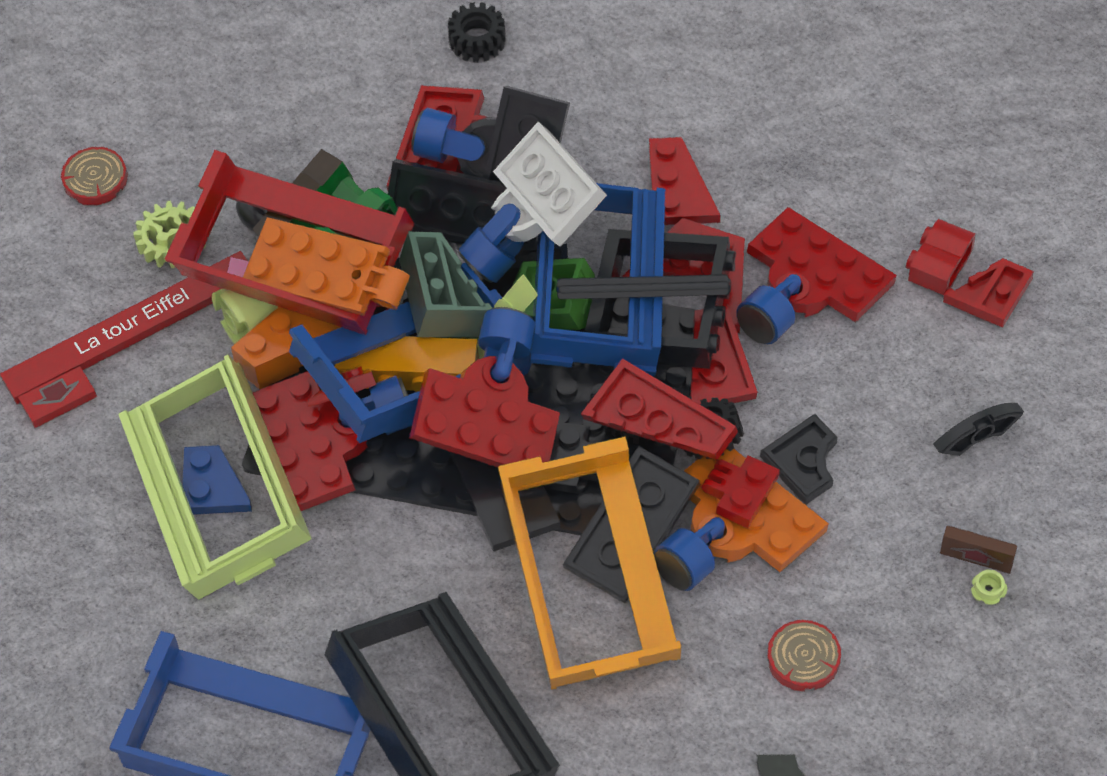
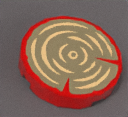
M89 147L79 150L68 158L62 167L61 180L66 194L70 198L77 199V202L83 205H100L110 202L117 197L116 193L120 189L123 191L128 178L123 158L114 150L105 147Z
M796 620L784 624L774 632L768 643L767 660L772 675L782 685L795 691H805V689L812 688L817 690L823 688L835 678L840 668L841 647L836 636L826 626L811 620Z

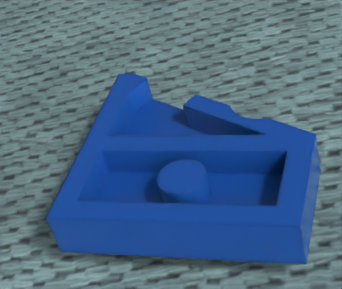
M219 445L184 447L183 489L193 515L252 512L251 501Z

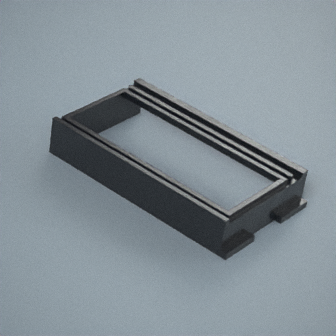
M447 592L439 594L438 598L339 632L337 629L332 631L324 655L398 776L438 775L360 649L425 626L430 628L521 771L509 776H555L560 766Z

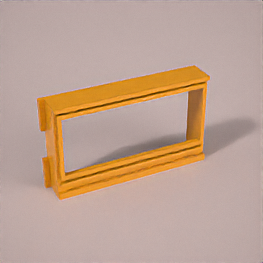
M626 437L583 446V454L542 463L540 456L498 466L502 490L551 690L557 689L559 686L634 668L681 659L680 641H676L629 463V449ZM596 473L642 650L562 669L518 491Z

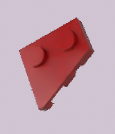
M1002 258L991 264L987 270L977 272L969 277L967 284L956 290L952 288L946 290L943 302L1003 328L1032 281L1034 271Z

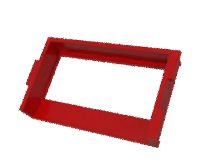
M214 150L198 185L200 189H203L188 224L181 222L166 254V262L172 263L183 276L366 335L368 324L377 306V303L372 300L369 303L365 316L230 274L197 263L226 198L318 227H328L334 232L362 241L386 246L390 249V253L384 266L394 267L408 232L414 226V222L406 209L399 207L396 215L385 213L237 167L227 153Z

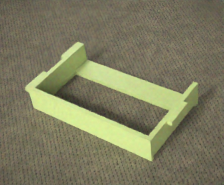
M228 354L224 356L225 360L129 412L125 410L118 414L181 585L198 600L233 581L239 586L276 566L274 559L312 539L243 368L239 362L236 363ZM226 387L281 524L211 561L159 423Z

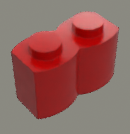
M938 219L933 227L927 226L920 240L921 247L918 251L912 250L906 263V269H909L908 281L944 295L946 290L952 288L959 272L969 259L974 248L976 234L941 219Z

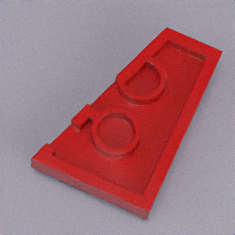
M682 137L649 138L651 188L653 191H656L657 188H665L664 225H675L682 218L700 224L720 223L721 215Z
M728 304L723 305L726 312L725 323L723 327H718L717 335L720 336V348L717 353H713L710 369L691 367L690 399L698 404H701L700 400L707 399V402H711V399L718 397L719 402L723 398L728 399L729 403L731 401L733 403L756 399L758 391ZM704 309L694 312L692 339H698Z

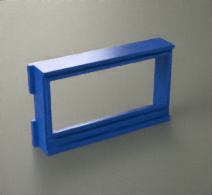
M596 183L607 196L594 210L632 215L629 277L663 276L665 188H657L656 191ZM544 231L538 234L535 291L538 296L534 299L533 320L536 326L531 346L530 363L572 367L573 362L614 366L615 369L620 361L624 359L655 377L661 350L662 297L629 298L627 337L549 328L554 242Z
M463 263L461 269L468 280L473 279L478 286L476 292L482 301L489 303L494 308V305L499 299H502V296L496 289L489 291L475 272L466 263ZM409 302L399 305L397 310L388 309L372 315L366 335L343 327L312 338L303 325L291 328L289 331L293 338L289 349L290 354L293 358L297 357L355 432L357 435L356 440L359 443L412 422L420 391L369 411L334 365L416 333ZM530 354L525 358L513 360V364L523 375L528 374L532 365L530 363Z
M160 631L144 668V671L149 673L147 681L134 710L126 708L109 747L110 751L118 753L123 767L152 776H231L141 750L169 683L351 735L336 776H354L369 737L370 728L350 697L180 650L175 634Z

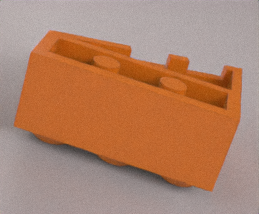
M278 307L231 347L233 359L236 363L239 362L246 378L258 389H262L299 372V368L303 366L297 357L293 358L289 352L293 339L289 334L291 328L303 325L312 338H315L341 327Z

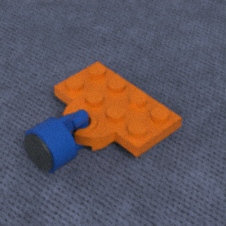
M725 449L724 455L719 457V459H723L738 467H741L746 459L735 449L731 451ZM703 456L684 470L687 474L700 480V486L690 500L696 505L693 511L690 530L684 528L676 530L655 548L654 558L659 573L671 586L679 590L690 591L714 571V559L716 557L725 558L727 563L740 560L754 551L778 572H781L827 532L829 523L777 482L774 484L748 529L717 515L716 508L720 499L705 493L701 488L704 481L708 479L710 471L714 469L717 460L713 458L706 459V456Z

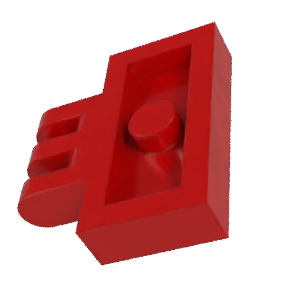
M747 455L741 467L723 459H718L714 469L710 471L708 479L704 481L701 488L705 493L720 499L716 508L717 515L748 529L776 483L780 469Z

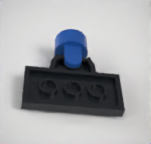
M506 85L503 87L497 118L485 117L470 123L462 132L455 130L456 116L454 114L427 107L421 111L416 121L411 150L415 156L443 163L448 155L457 157L461 167L460 170L464 174L501 182L493 171L537 122L546 127L561 144L570 102Z

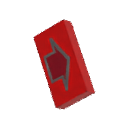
M79 366L19 396L18 399L34 428L96 398L97 395Z

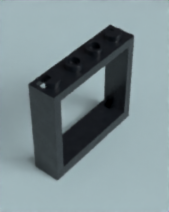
M608 229L597 278L620 277L624 257L630 256L631 230ZM664 233V259L713 262L711 275L726 274L728 276L729 271H735L736 251H731L729 237ZM730 278L728 294L709 295L706 297L698 339L661 336V350L657 365L710 369L713 353H717L720 348V336L717 335L718 327H723L725 323L726 312L723 301L730 297ZM615 298L592 299L585 332L627 337V334L608 332Z

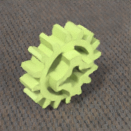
M167 201L165 208L155 204V212H143L145 221H136L137 231L133 232L138 253L140 255L144 254L147 263L155 259L157 267L161 268L166 262V254L181 222L188 224L195 209L194 206L186 210L185 203L182 201L177 207H173L171 201ZM169 263L171 268H175L172 263Z

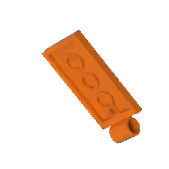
M267 217L243 278L365 316L371 300L383 307L397 310L410 275L395 267L384 266L390 253V249L386 246Z

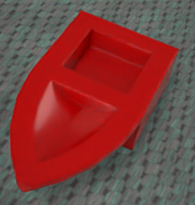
M356 366L341 372L343 378L354 392L376 385L370 369L363 370L361 366ZM321 390L308 401L307 406H314L330 400Z

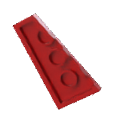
M624 359L620 361L581 413L584 420L716 460L719 459L738 433L737 427Z

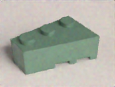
M408 232L399 260L402 271L410 275L406 290L417 337L479 338L484 313L492 309L491 305L482 301L476 292L478 286L473 279L468 280L461 269L462 262L441 232Z

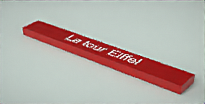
M239 251L209 267L227 272L231 257L245 261L248 260L242 251ZM188 277L0 373L1 380L15 403L19 404V396L79 366L82 370H85L213 304L212 293L222 288Z

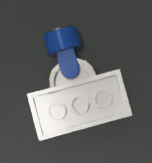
M537 122L493 171L507 189L497 197L491 207L495 211V215L483 228L478 227L460 246L459 255L483 279L489 283H497L516 262L514 257L520 252L525 241L535 238L544 231L554 243L561 246L607 195L549 130Z

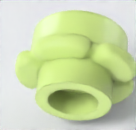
M984 570L972 580L973 587L971 588V593L973 597L978 601H984L987 605L999 603L1000 598H1004L1007 594L1005 580L995 570ZM989 586L992 590L987 591L985 587Z

